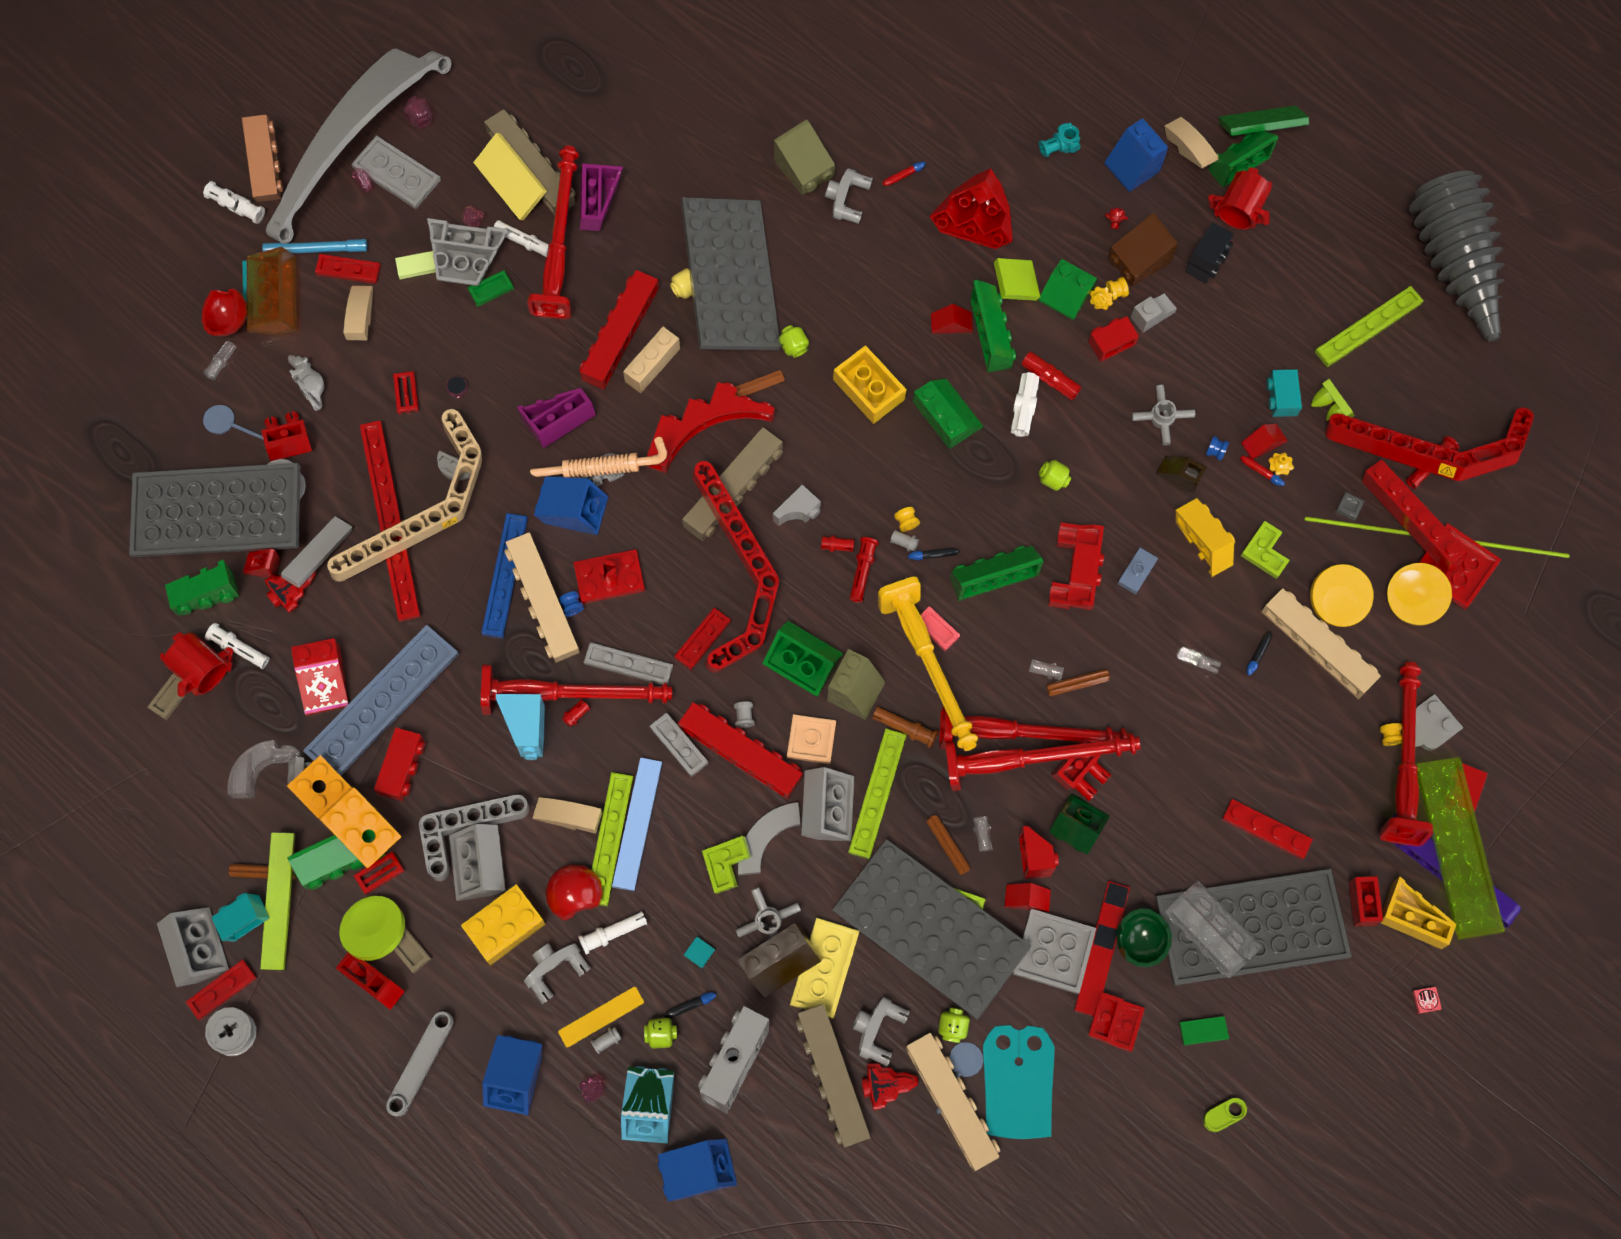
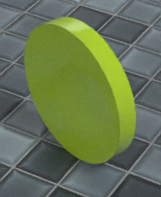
M383 896L366 897L352 905L345 913L339 930L341 943L357 959L365 961L380 959L392 952L400 943L405 930V918L401 909L389 898Z

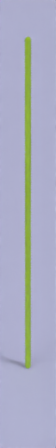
M1313 517L1304 518L1305 521L1410 535L1404 530ZM1475 541L1481 546L1566 558L1570 556L1565 553Z

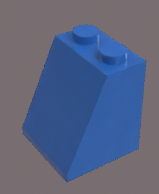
M1142 118L1126 129L1104 164L1126 190L1131 192L1161 171L1168 146Z
M545 476L538 503L535 506L534 516L544 524L598 535L608 496L586 478Z
M497 1035L482 1082L484 1107L529 1115L542 1059V1044L533 1040L525 1041L508 1035Z
M727 1139L706 1140L658 1154V1168L663 1177V1192L668 1202L737 1186Z

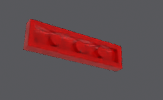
M1233 799L1230 801L1222 818V821L1301 860L1305 858L1313 841L1312 838Z

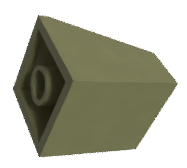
M807 119L774 140V161L801 195L814 191L819 184L830 181L835 175V164Z
M848 649L828 686L827 701L866 720L885 685V681L868 658Z

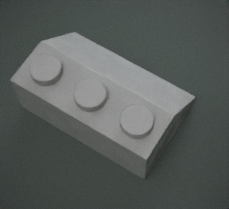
M826 767L805 770L801 836L816 840H852L854 776Z
M475 824L449 835L456 901L493 896L505 891L498 825Z
M209 907L170 913L157 923L176 987L196 984L229 970Z

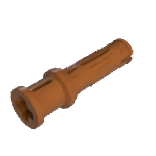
M879 706L872 717L876 721L909 735L910 740H917L926 744L929 749L932 748L939 733L937 730L932 731L923 727L920 722H910Z

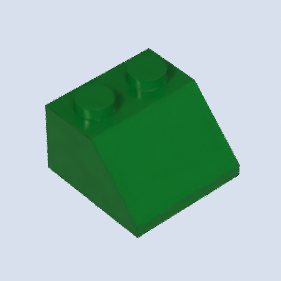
M1061 259L1052 272L1038 301L1074 321L1089 298L1090 292L1094 290L1097 278Z

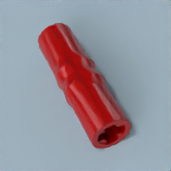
M1032 351L1022 361L1021 366L1031 373H1035L1042 382L1047 383L1049 387L1057 390L1071 401L1082 388V386L1067 377L1061 370L1056 369L1052 364L1046 362Z

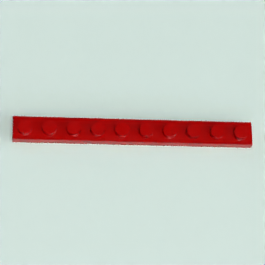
M381 421L361 424L360 429L380 531L383 532L401 523V517ZM396 536L392 539V541L398 542L402 539V537ZM405 549L386 559L399 622L421 617L408 552Z

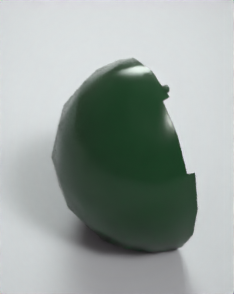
M1140 908L1126 914L1117 926L1118 948L1126 961L1137 967L1149 968L1159 964L1167 957L1171 948L1172 933L1169 924L1158 913L1151 909Z

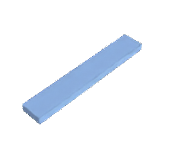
M640 758L612 884L613 888L635 892L662 767L661 761Z

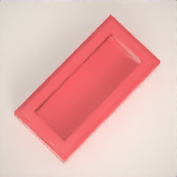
M930 606L921 614L930 638L944 651L960 638V634Z

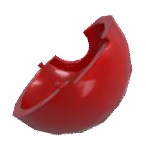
M229 289V292L210 291L202 309V324L208 334L225 337L236 333L242 327L247 316V303L238 290Z
M576 864L563 866L548 880L545 890L546 901L553 914L566 921L573 918L575 913L585 909H593L600 904L602 897L601 881L597 874L586 866Z

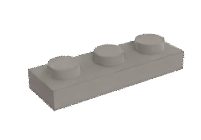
M667 713L650 725L653 733L690 777H693L708 765L705 757Z

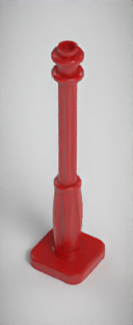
M564 146L559 151L562 161L557 164L561 172L552 242L548 245L544 266L543 293L530 294L527 302L530 314L536 317L571 318L570 301L568 298L560 296L565 269L566 246L564 245L572 174L577 170L574 160L578 159L579 154L575 147Z
M1406 662L1399 670L1400 674L1403 675V678L1399 681L1400 687L1403 688L1401 764L1398 766L1396 785L1397 817L1390 818L1382 827L1380 839L1385 842L1422 846L1433 835V825L1429 822L1417 820L1419 784L1418 767L1415 765L1417 689L1421 686L1420 680L1417 679V676L1421 674V669L1415 662Z
M483 664L481 710L483 715L492 714L493 701H497L496 694H541L543 701H556L558 698L648 699V703L651 704L653 699H662V703L666 704L667 700H672V687H668L666 682L662 686H653L652 682H649L648 686L559 685L557 681L548 682L524 679L499 681V679H494L492 666Z
M942 705L940 712L939 749L946 750L945 743L952 742L954 735L951 733L953 725ZM963 716L965 721L972 724L971 734H976L978 738L1014 740L1016 737L1075 742L1086 741L1090 743L1114 740L1115 735H1119L1120 739L1128 738L1130 734L1126 732L1125 728L1115 732L1112 731L1111 727H1107L1103 731L1018 724L1016 720L1010 721L984 716Z
M1130 733L1128 738L1120 739L1119 735H1115L1114 740L1023 751L1021 748L993 750L967 756L957 755L954 742L945 743L952 791L961 790L960 777L966 776V774L996 773L1019 767L1024 768L1025 764L1116 753L1120 757L1122 752L1130 751L1132 755H1135L1136 750H1141L1139 736L1134 737L1133 733Z

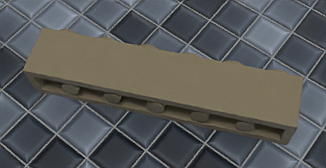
M503 109L484 121L486 132L491 138L496 133H501L547 190L541 200L555 216L560 172L553 170L550 160L540 154L541 151L535 142L531 143L527 132L517 126L518 123L512 114L508 115ZM572 187L568 209L576 205L574 198L576 194Z
M764 427L719 477L736 506L742 502L746 491H751L755 487L759 476H764L768 472L772 461H777L783 454V442ZM714 487L708 489L712 495L719 494V491ZM703 496L682 519L683 527L701 541H704L706 537L710 538L715 533L716 526L719 524ZM722 505L719 507L720 511L724 514L730 511L727 506Z
M824 1004L798 1013L799 1019L795 1020L799 1033L804 1032L807 1041H804L803 1045L806 1054H811L814 1063L810 1065L814 1077L819 1076L822 1083L818 1088L822 1100L827 1098L829 1108L826 1109L830 1122L835 1121L837 1130L833 1132L838 1145L843 1144L845 1148L871 1138Z

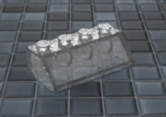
M1199 881L1194 883L1165 911L1169 919L1174 924H1177L1186 937L1201 949L1203 955L1208 957L1217 966L1218 970L1229 979L1262 947Z

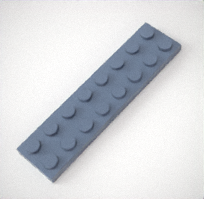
M426 625L303 752L313 761L321 755L342 776L450 665L459 653Z

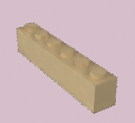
M530 532L506 541L508 549H505L504 552L508 561L513 560L516 568H513L512 571L516 581L521 580L524 586L520 588L524 600L529 599L531 607H528L532 619L537 618L540 626L536 628L540 638H545L548 645L544 646L548 657H553L555 663L579 654L576 641Z
M1282 588L1262 610V613L1357 699H1360L1381 677L1373 665L1367 664L1356 650L1350 649L1342 637L1331 632L1328 625L1313 616L1312 611L1308 607L1302 606L1291 592L1285 591Z
M929 1033L907 1045L905 1049L974 1173L998 1159L1000 1149L994 1139H989L986 1133L989 1129L982 1118L978 1119L974 1112L977 1110L975 1103L971 1097L967 1099L963 1090L966 1088L960 1077L956 1078L952 1072L954 1066L948 1056L944 1058L940 1050L943 1048L937 1036L933 1037Z

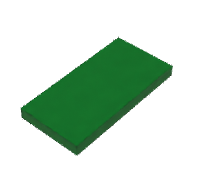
M1295 105L1219 116V124L1231 136L1308 125L1309 117Z

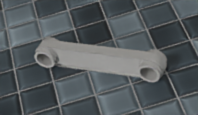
M444 1011L436 1013L428 1025L387 1101L386 1108L392 1116L401 1117L405 1115L453 1027L454 1021L449 1013ZM441 1017H447L448 1024L443 1028H439L437 1025L438 1020ZM401 1100L403 1102L402 1109L394 1112L392 1110L393 1103Z

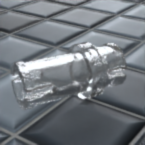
M1032 659L1029 672L1047 676L1050 680L1055 678L1061 681L1064 667L1056 666V663L1053 662L1049 664Z
M987 816L974 818L975 827L973 830L977 834L979 852L993 850L989 831L991 830V825H988Z

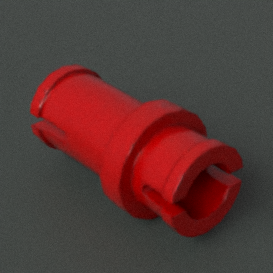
M835 535L830 537L822 536L821 550L853 552L854 539L835 538Z

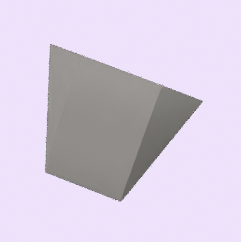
M427 218L437 281L478 286L504 240L508 229L489 226L487 229L449 224L445 220Z

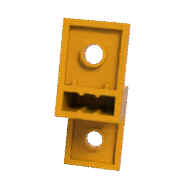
M321 755L287 785L366 868H369L401 838L398 832L354 787H351ZM316 780H322L326 785L322 793H316L312 788ZM367 829H371L375 833V839L370 843H366L362 839V834Z

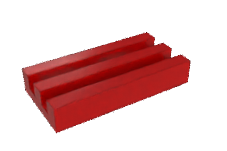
M414 371L393 374L398 415L402 414V412H419ZM407 377H410L413 399V405L411 406L409 401ZM399 378H402L405 399L404 407H402L401 405Z
M390 852L374 862L369 868H365L353 876L364 894L368 895L403 873L404 869L395 854ZM389 860H393L391 864L374 873L367 879L363 881L361 880V878L365 875L369 874L370 872L385 864ZM394 867H397V869L393 870L389 874L385 875L381 879L366 887V885L370 882L374 881L375 879L390 871Z

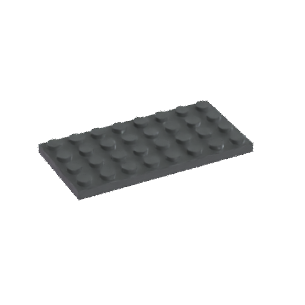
M682 197L680 202L699 349L779 350L781 345L779 343V331L760 200Z
M298 463L133 473L129 556L151 557L257 551L269 548L274 550L299 548L301 465Z
M887 839L832 910L976 1020L980 1018L1032 947Z
M1331 869L1155 897L1158 914L1169 924L1172 933L1171 948L1167 957L1173 986L1343 960L1352 957Z

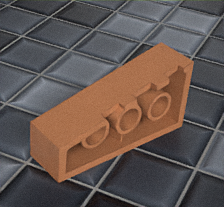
M267 115L243 117L242 123L253 198L256 202L281 199L280 192H283V184L279 180L281 169L277 160L278 148L275 140L274 122L270 121Z

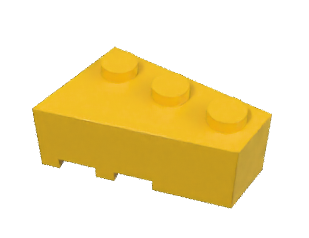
M1196 498L1176 509L1177 525L1190 544L1194 542L1201 552L1198 554L1200 560L1205 559L1210 566L1208 571L1213 577L1233 566L1235 539L1230 532L1224 530L1220 520L1211 515L1207 505L1202 504Z
M1398 877L1392 882L1382 909L1383 922L1381 924L1439 949L1447 947L1451 942L1457 924L1436 906H1432L1418 891H1414L1405 883L1403 878Z

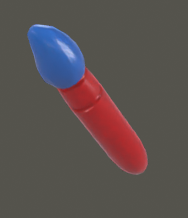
M914 163L912 166L886 178L883 181V186L892 185L914 172H919L925 167L926 163Z
M1247 456L1240 457L1242 463L1265 478L1270 479L1273 484L1278 486L1285 485V482L1279 475L1273 474L1270 470Z

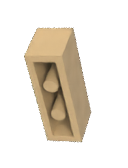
M662 327L623 371L625 382L642 393L680 350L679 338Z

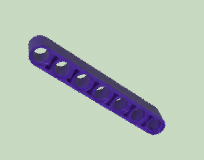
M1429 838L1422 846L1392 843L1500 926L1509 928L1521 911V907L1515 901L1432 838Z

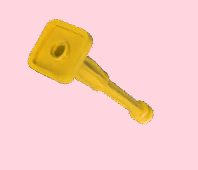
M909 577L882 587L878 591V607L882 614L897 611L905 635L913 646L916 655L921 657L953 725L951 733L959 738L957 746L965 751L975 748L978 737L970 732L972 724L965 721L933 653L934 646L926 625L915 607V604L921 598V584L918 578Z

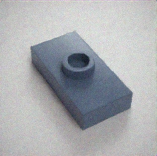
M1139 548L1120 578L1118 585L1136 595L1158 558Z

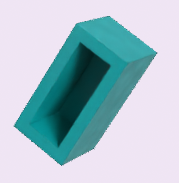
M1273 370L1269 378L1266 379V389L1270 390L1268 407L1272 409V416H1298L1302 409L1298 370Z
M243 893L237 896L236 901L232 904L221 907L218 913L211 918L222 941L236 942L268 920L269 915L259 895Z

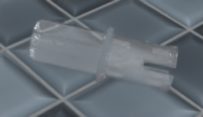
M226 341L217 355L212 356L213 359L203 374L211 380H215L223 367L228 365L227 360L236 349V346L232 342Z
M1181 647L1177 654L1178 659L1195 665V668L1200 667L1214 674H1217L1218 669L1210 665L1212 664L1219 668L1221 665V661L1207 657L1203 652L1198 653L1185 647Z

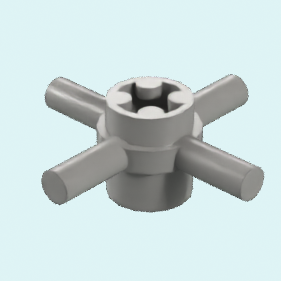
M1157 385L1158 403L1153 407L1152 411L1132 412L1131 417L1132 421L1151 420L1155 427L1161 429L1162 443L1164 446L1171 444L1169 426L1178 418H1195V410H1176L1174 403L1165 399L1164 385Z
M755 888L751 890L759 909L755 915V921L736 929V933L740 938L759 930L764 934H769L772 938L778 934L777 930L781 926L782 919L800 912L801 909L798 903L779 911L766 905L760 888ZM767 915L774 916V919H772L773 925L771 926L762 923V919Z

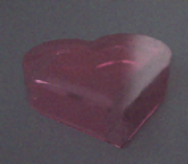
M358 168L352 171L354 180L364 193L372 190L371 182L364 169Z

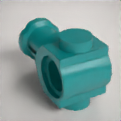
M1064 123L1057 128L1058 132L1054 133L1052 138L1045 141L1040 140L1038 146L1043 157L1047 158L1049 154L1055 151L1064 153L1078 151L1081 148L1078 128L1071 123Z

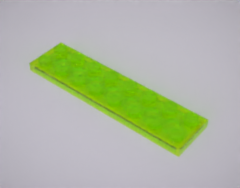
M1456 757L1416 764L1418 767V781L1428 821L1433 825L1432 838L1453 922L1457 924L1455 930L1458 940L1505 932L1461 758Z

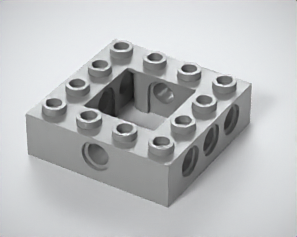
M745 1006L741 1011L737 1010L733 1016L731 1032H725L720 1042L723 1045L720 1053L715 1052L709 1063L712 1066L708 1075L704 1074L698 1085L702 1101L726 1114L769 1033V1019ZM731 1058H737L736 1061H729Z

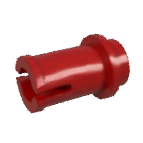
M580 699L568 712L565 711L563 713L562 720L569 727L575 726L577 724L576 721L589 711L590 708Z

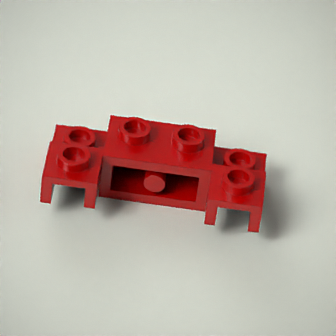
M1060 523L1057 547L1073 549L1069 584L1052 582L1048 606L1063 609L1075 607L1092 610L1096 586H1100L1101 574L1098 573L1099 566L1102 567L1104 554H1101L1104 526Z

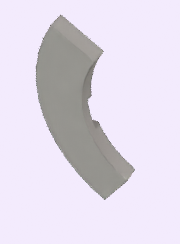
M798 802L783 805L770 811L751 828L746 836L751 858L738 863V876L760 874L762 856L768 843L782 831L800 826Z

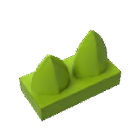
M1328 379L1322 383L1324 387L1316 393L1311 406L1322 407L1335 402L1327 413V421H1329L1331 415L1337 413L1354 417L1353 411L1331 380Z

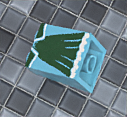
M628 1067L621 1112L622 1140L668 1144L674 1071L665 1068Z

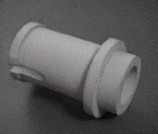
M895 530L890 543L905 547L910 552L911 550H916L919 539H916L914 535L911 537Z
M614 1027L613 1029L608 1028V1032L592 1040L591 1043L596 1052L600 1054L611 1045L619 1044V1040L622 1038Z

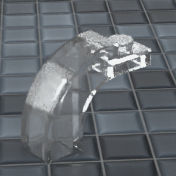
M274 740L252 746L234 763L228 779L227 794L232 799L255 798L256 779L265 767L274 763H288L294 757H301V753L297 748L290 745L281 746V749H279V745Z

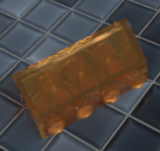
M282 246L247 256L248 332L283 335L297 331L296 256Z

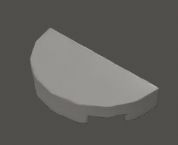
M439 450L437 456L438 467L445 477L452 480L459 459ZM467 472L463 473L460 476L459 481L468 479L469 477H471V474Z

